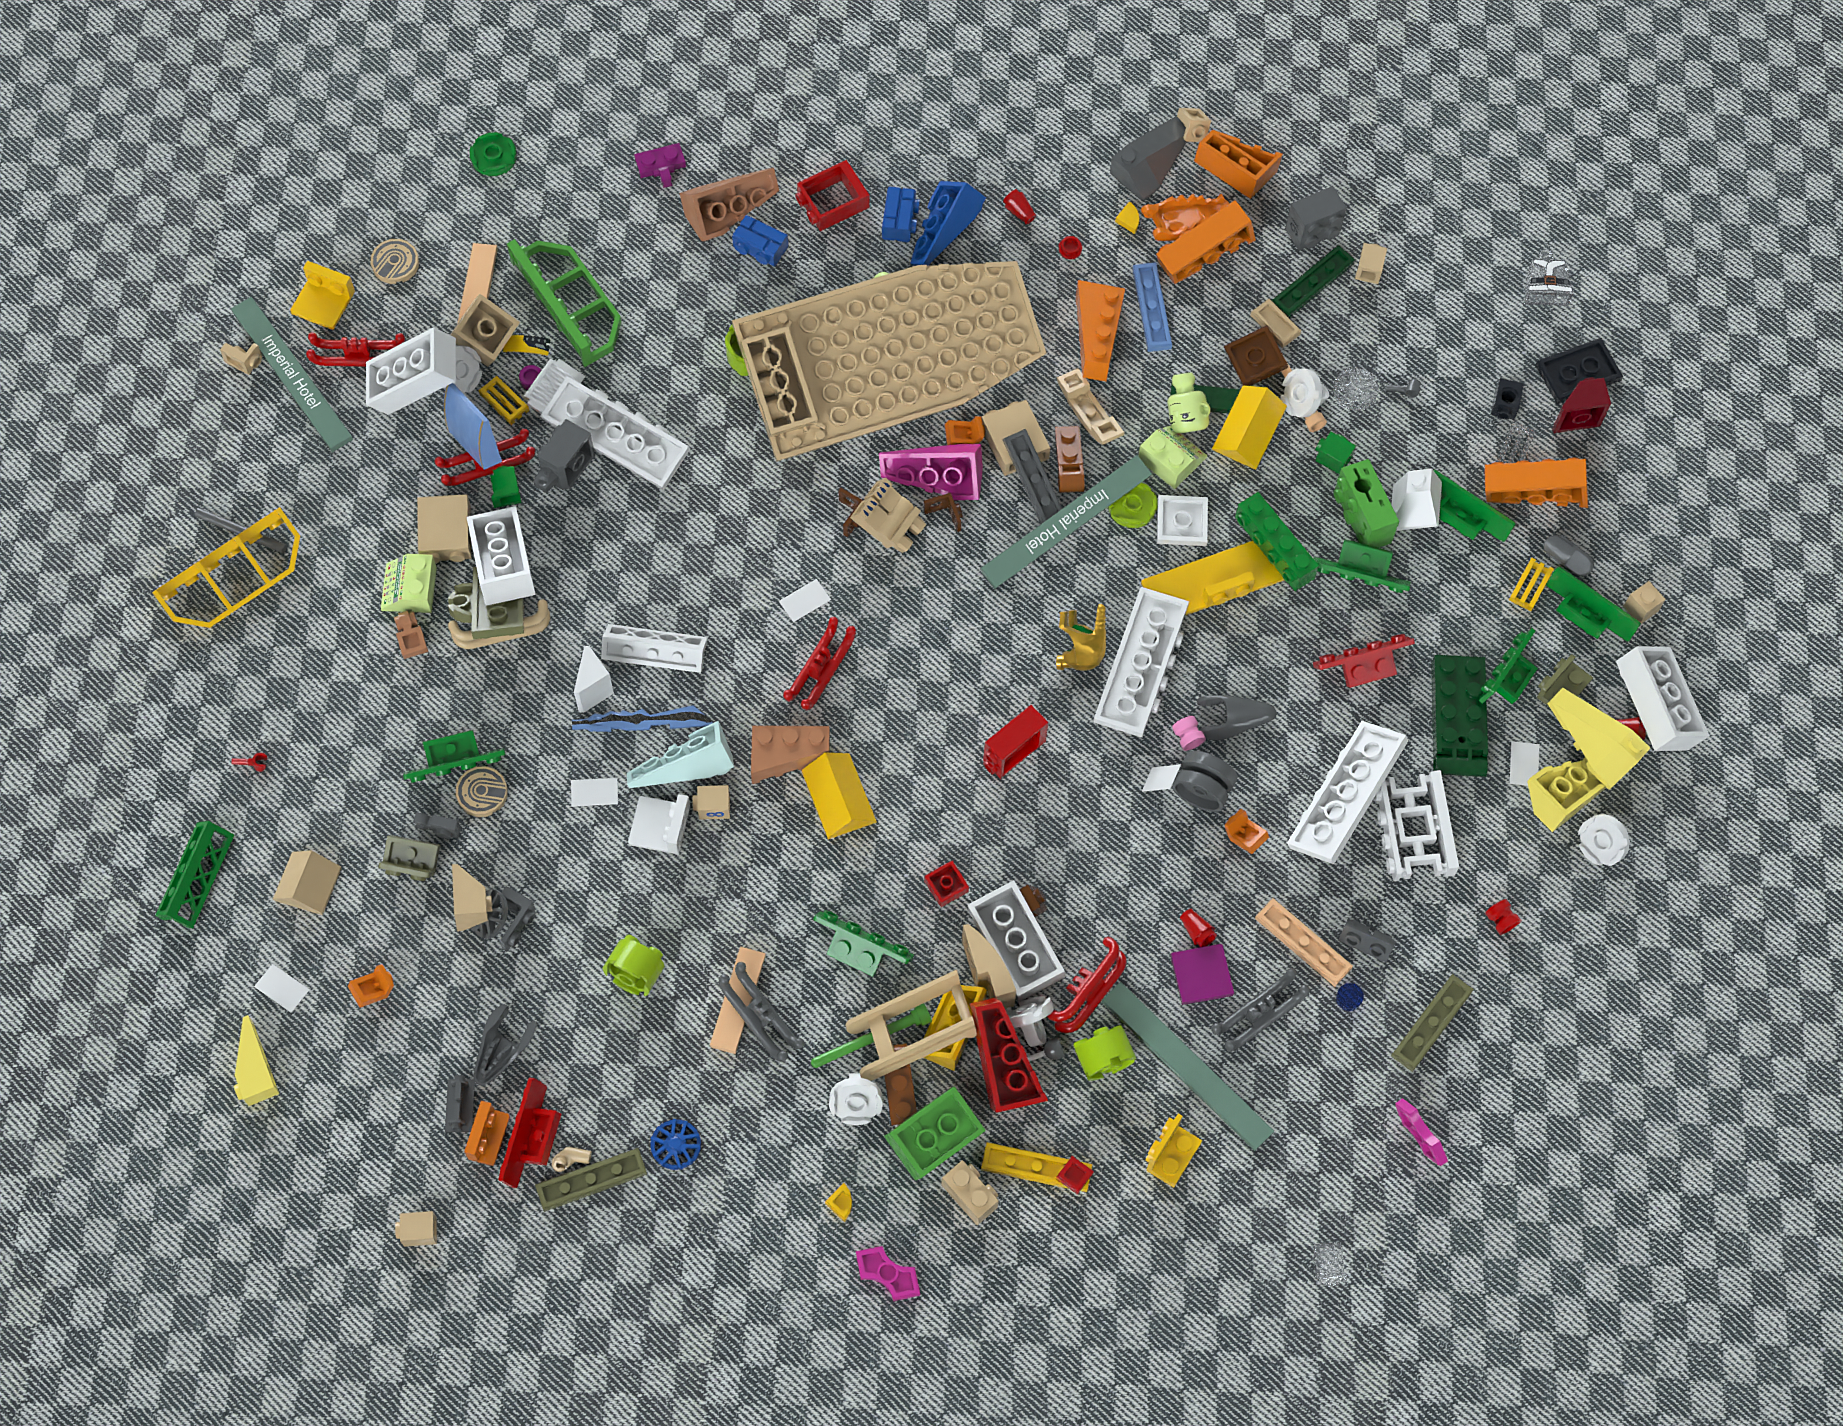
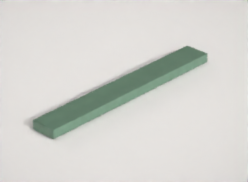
M1120 982L1102 999V1003L1254 1151L1274 1133V1130L1123 983Z

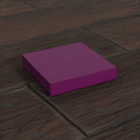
M1222 944L1170 954L1182 1005L1234 995Z

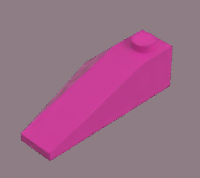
M955 444L879 453L881 478H887L907 486L913 485L923 488L926 492L930 493L936 492L942 495L951 493L953 500L980 499L983 471L981 444Z

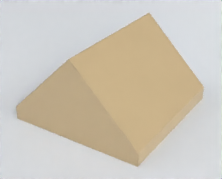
M312 850L292 852L273 900L323 915L342 868Z

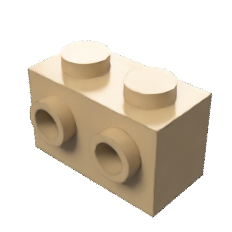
M962 1160L942 1177L941 1185L978 1226L998 1208L999 1200L997 1197L999 1195L990 1184L985 1186L979 1179L980 1173L972 1164L967 1166Z

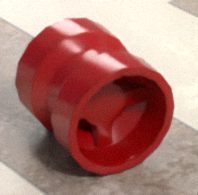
M1507 899L1499 901L1485 912L1489 920L1494 921L1496 924L1495 929L1500 935L1509 932L1522 921L1517 914L1512 912L1511 904Z

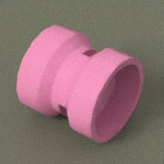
M1195 716L1185 717L1172 726L1175 735L1181 738L1180 745L1184 751L1192 750L1206 740L1203 732L1197 728L1198 722Z

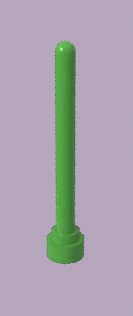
M923 1003L914 1007V1010L910 1011V1015L888 1024L887 1027L891 1035L913 1024L924 1026L931 1023L932 1019L927 1007ZM872 1033L865 1034L814 1057L811 1060V1065L814 1068H818L874 1043Z

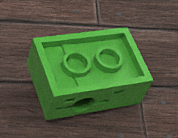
M1366 459L1341 468L1335 490L1333 491L1334 498L1338 504L1341 503L1344 509L1345 521L1348 525L1351 524L1359 543L1377 548L1391 544L1399 520L1370 460Z
M953 1086L884 1135V1137L913 1179L918 1180L986 1130L958 1090Z

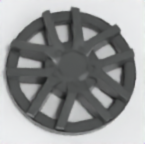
M493 889L486 891V896H492V912H487L488 921L471 928L479 937L485 939L493 938L500 933L508 915V904L505 896L500 891ZM499 912H502L501 919H498Z

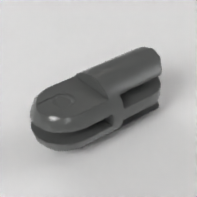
M1553 535L1545 540L1544 551H1546V554L1577 576H1586L1592 572L1594 568L1593 558L1562 535Z

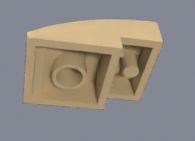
M969 924L963 925L962 944L975 987H987L990 999L997 998L1002 1001L1005 1009L1014 1007L1016 988L1003 960L993 946Z

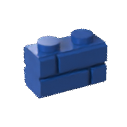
M888 188L882 223L883 240L909 242L911 233L916 234L917 219L913 218L914 213L919 214L920 199H916L915 189Z
M745 215L740 226L737 227L732 236L733 247L740 254L746 255L748 253L763 265L770 264L776 266L789 245L787 234L748 215Z

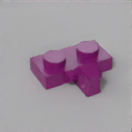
M680 143L634 154L640 178L653 175L654 177L660 176L663 188L673 186L670 173L675 172L674 170L686 167Z

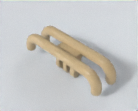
M544 599L539 600L537 603V613L524 617V634L473 639L471 630L462 631L454 620L448 623V628L457 646L463 649H474L542 632L550 622V611L547 601Z

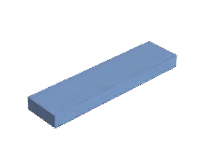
M1157 263L1133 265L1132 271L1147 351L1172 349V342Z

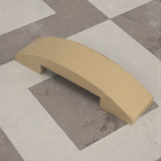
M1079 368L1057 377L1058 384L1075 415L1097 442L1103 445L1124 436V431L1114 417L1107 415L1090 391V384L1086 378L1082 377V372Z

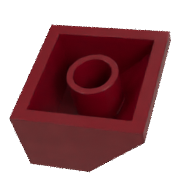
M1590 377L1578 383L1563 404L1552 428L1553 433L1601 426L1611 405L1605 379Z

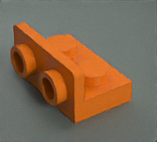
M480 1102L464 1151L468 1160L494 1166L510 1120L508 1113L495 1110L492 1103Z

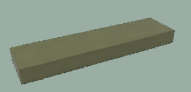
M1452 974L1392 1053L1391 1057L1413 1072L1474 989Z
M635 1148L535 1184L543 1211L546 1212L647 1175L639 1148Z

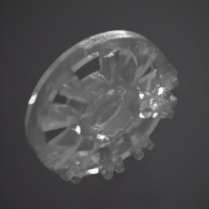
M1361 367L1346 368L1334 380V398L1344 408L1350 410L1366 409L1375 402L1378 396V381L1375 380V376L1372 373L1362 370ZM1347 375L1350 380H1345L1342 377ZM1362 375V376H1364V377H1366V378H1365V379H1360L1359 376ZM1367 389H1374V394L1368 392ZM1338 391H1345L1346 394L1340 397ZM1348 397L1351 398L1349 403L1345 402ZM1360 399L1362 405H1355V400Z

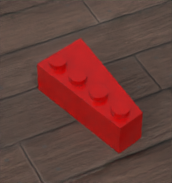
M997 998L969 1003L976 1027V1040L990 1108L998 1113L1048 1101L1002 1001Z

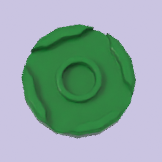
M498 132L479 136L469 149L470 161L474 169L487 176H500L507 173L517 160L516 146L512 139Z

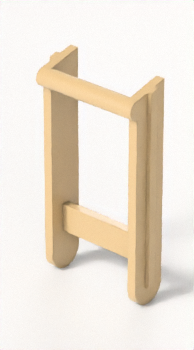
M957 969L853 1017L845 1025L847 1032L850 1034H858L869 1028L871 1029L879 1060L862 1067L859 1072L861 1078L869 1081L882 1077L966 1037L973 1038L977 1035ZM952 991L961 1022L895 1052L886 1021Z

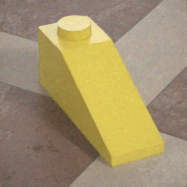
M247 1015L243 1017L235 1069V1078L238 1084L234 1085V1090L239 1100L243 1099L248 1106L278 1095L279 1091L255 1025Z

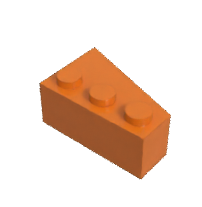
M1212 130L1199 142L1194 162L1251 199L1277 173L1283 154L1279 152L1272 154L1261 150L1262 146L1255 144L1252 147L1240 143L1241 139Z

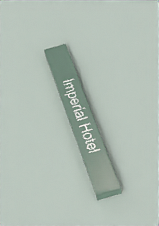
M250 297L231 308L236 319L251 340L259 346L261 354L331 452L353 440L351 434L254 299Z
M1136 455L981 567V572L994 589L998 588L1148 479L1152 473L1139 456Z

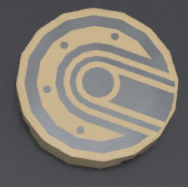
M389 239L380 243L374 249L371 255V267L375 276L383 282L389 284H396V282L400 281L405 282L416 274L419 268V256L415 247L408 241Z
M487 766L467 770L459 778L456 785V798L459 805L467 814L475 817H487L492 815L493 812L500 810L504 806L508 795V787L503 776L497 770Z

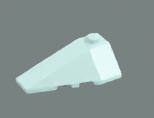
M719 721L688 735L690 740L681 746L673 744L660 759L659 757H652L627 773V785L629 788L710 778L729 772L734 767L733 756Z

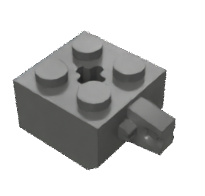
M567 419L561 425H558L554 429L549 442L543 444L538 451L540 470L533 481L534 486L545 493L554 485L562 490L571 488L595 457L591 433Z

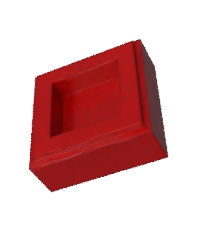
M1071 1156L1056 1176V1180L1078 1195L1094 1174V1171L1074 1156Z

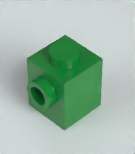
M1330 432L1327 438L1324 439L1322 437L1316 446L1315 451L1318 452L1316 462L1340 474L1341 468L1346 467L1351 461L1357 445L1349 442L1346 437L1340 434Z

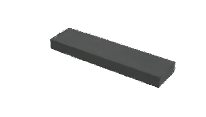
M1023 429L1003 438L1002 441L1039 522L1042 524L1062 510V507L1026 429Z

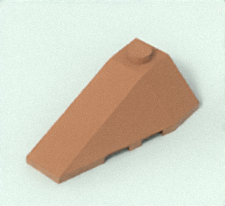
M768 168L699 186L679 194L685 217L700 240L706 241L724 235L730 230L731 226L738 221H742L745 215L755 207L761 206L779 191L774 168Z

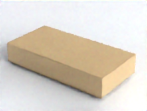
M1267 299L1251 311L1250 316L1261 327L1267 325L1275 341L1282 348L1301 334V330L1270 299Z

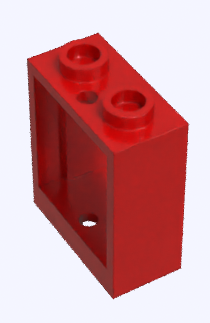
M847 160L797 183L796 200L800 207H805L810 223L812 225L816 224L819 231L870 208L869 193ZM842 181L853 200L820 214L809 196Z
M1030 705L985 741L983 765L992 775L995 773L1001 779L1046 742L1048 721Z

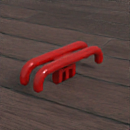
M311 332L308 334V340L312 345L321 349H343L345 357L320 356L313 349H309L306 352V356L309 361L320 366L366 367V362L375 358L370 357V350H391L404 343L405 336L402 333H398L395 336V340H367V337H361V340H358L357 337H352L351 340H348L347 337H342L341 340L321 339L316 333Z
M522 429L518 435L496 442L498 451L500 452L524 443L529 437V431ZM529 446L524 453L504 459L502 462L485 470L468 452L444 459L438 456L434 462L439 468H451L470 461L474 462L476 468L474 470L455 476L442 475L441 482L445 486H456L493 474V470L500 466L515 467L526 463L535 456L536 451L534 447Z
M834 616L829 619L824 635L793 685L783 693V697L787 702L793 701L809 676L817 680L818 682L808 698L801 701V707L804 711L814 707L850 649L856 635L855 627L848 626L841 645L831 659L830 650L827 647L838 628V619Z
M1107 936L1103 939V945L1109 948V953L1094 973L1081 968L1078 973L1084 979L1079 976H1075L1072 979L1078 987L1072 984L1066 987L1068 992L1075 995V998L1063 1011L1053 1010L1047 1016L1048 1019L1056 1022L1054 1027L1058 1032L1072 1033L1081 1028L1125 970L1127 964L1126 956L1120 951L1117 941ZM1115 961H1116V965L1114 966V968L1110 971V973L1107 975V977L1103 980V977L1105 976V974L1108 972V970L1111 968V966H1112V965L1115 963ZM1087 1002L1073 1021L1069 1023L1062 1022L1072 1018L1083 1003Z

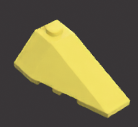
M1586 757L1582 761L1574 763L1568 761L1564 762L1561 766L1544 767L1527 781L1534 814L1551 832L1567 822L1607 788L1590 772L1586 765L1588 762Z

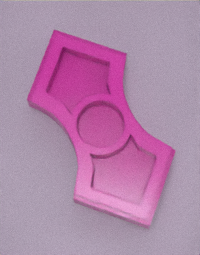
M1403 1098L1396 1102L1395 1106L1403 1126L1414 1136L1424 1155L1440 1166L1448 1162L1440 1140L1428 1129L1418 1110Z
M883 1246L855 1251L861 1280H874L881 1283L888 1289L893 1301L920 1296L915 1267H903L895 1264L887 1257Z

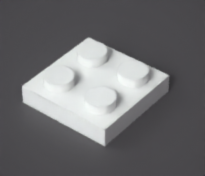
M1158 495L1157 544L1206 546L1208 497Z

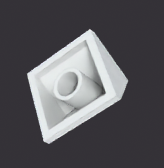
M584 646L574 689L578 711L583 713L614 694L610 674L590 646Z

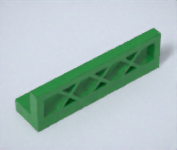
M210 821L197 822L157 910L156 917L162 920H173L189 929H193L233 840V833ZM214 832L225 837L221 847L217 849L213 848L211 842ZM210 855L213 865L210 871L203 873L200 863L203 857ZM199 879L202 890L200 894L193 896L190 885L192 881ZM189 902L192 911L188 920L177 915L181 905Z

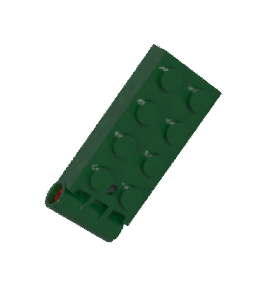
M1434 655L1431 662L1433 771L1441 770V775L1486 777L1488 771L1487 700L1483 704L1479 701L1483 694L1481 688L1486 683L1485 657Z

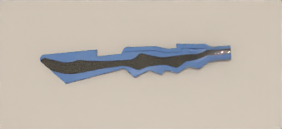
M692 705L649 715L643 709L634 713H629L625 710H622L620 713L610 711L604 715L595 713L585 719L572 720V730L585 729L590 732H611V729L634 731L650 730L654 725L670 724V729L706 727L712 724V720Z

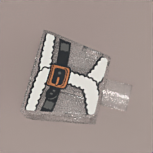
M1543 250L1539 253V259L1531 261L1528 269L1523 304L1569 306L1574 293L1567 262L1564 260H1554L1553 251Z

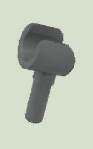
M1411 379L1407 386L1386 385L1385 391L1403 392L1408 397L1415 398L1421 390V382Z

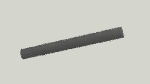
M197 508L195 512V517L237 535L247 529L242 525L201 508ZM261 534L263 537L255 541L280 553H285L287 549V544Z

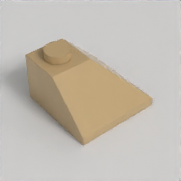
M452 864L454 916L457 931H464L488 921L487 912H492V896H486V889L480 882L458 864Z

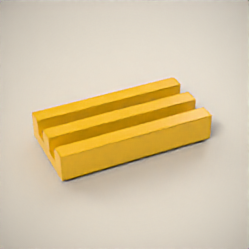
M498 376L478 390L479 394L510 425L515 423V419H520L524 412L528 413L530 411L529 406ZM496 384L520 408L516 409L493 386ZM488 390L512 413L511 415L487 392Z
M1534 558L1530 559L1509 598V601L1529 611H1532L1554 570L1552 567H1549V569L1544 567L1545 564L1542 562L1540 564L1536 563ZM1533 568L1536 571L1521 599L1516 596ZM1540 573H1543L1545 576L1530 604L1525 602Z

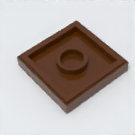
M1267 325L1223 346L1243 386H1252L1288 368V364Z

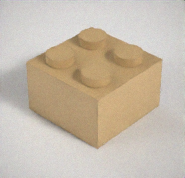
M479 294L450 335L456 338V345L468 346L474 349L480 356L481 362L488 367L495 361L520 322Z

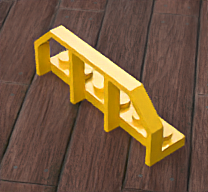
M279 507L152 593L173 622L210 628L294 571L300 535ZM282 523H285L294 536L289 568L272 580H269L243 543L248 541L251 545L263 537L260 532L267 527L272 531ZM240 551H243L266 584L231 606L208 573L221 565L218 560L225 555L230 559ZM200 572L227 608L226 611L210 622L177 617L165 602L178 594L176 588L182 584L188 587L199 580L197 574Z

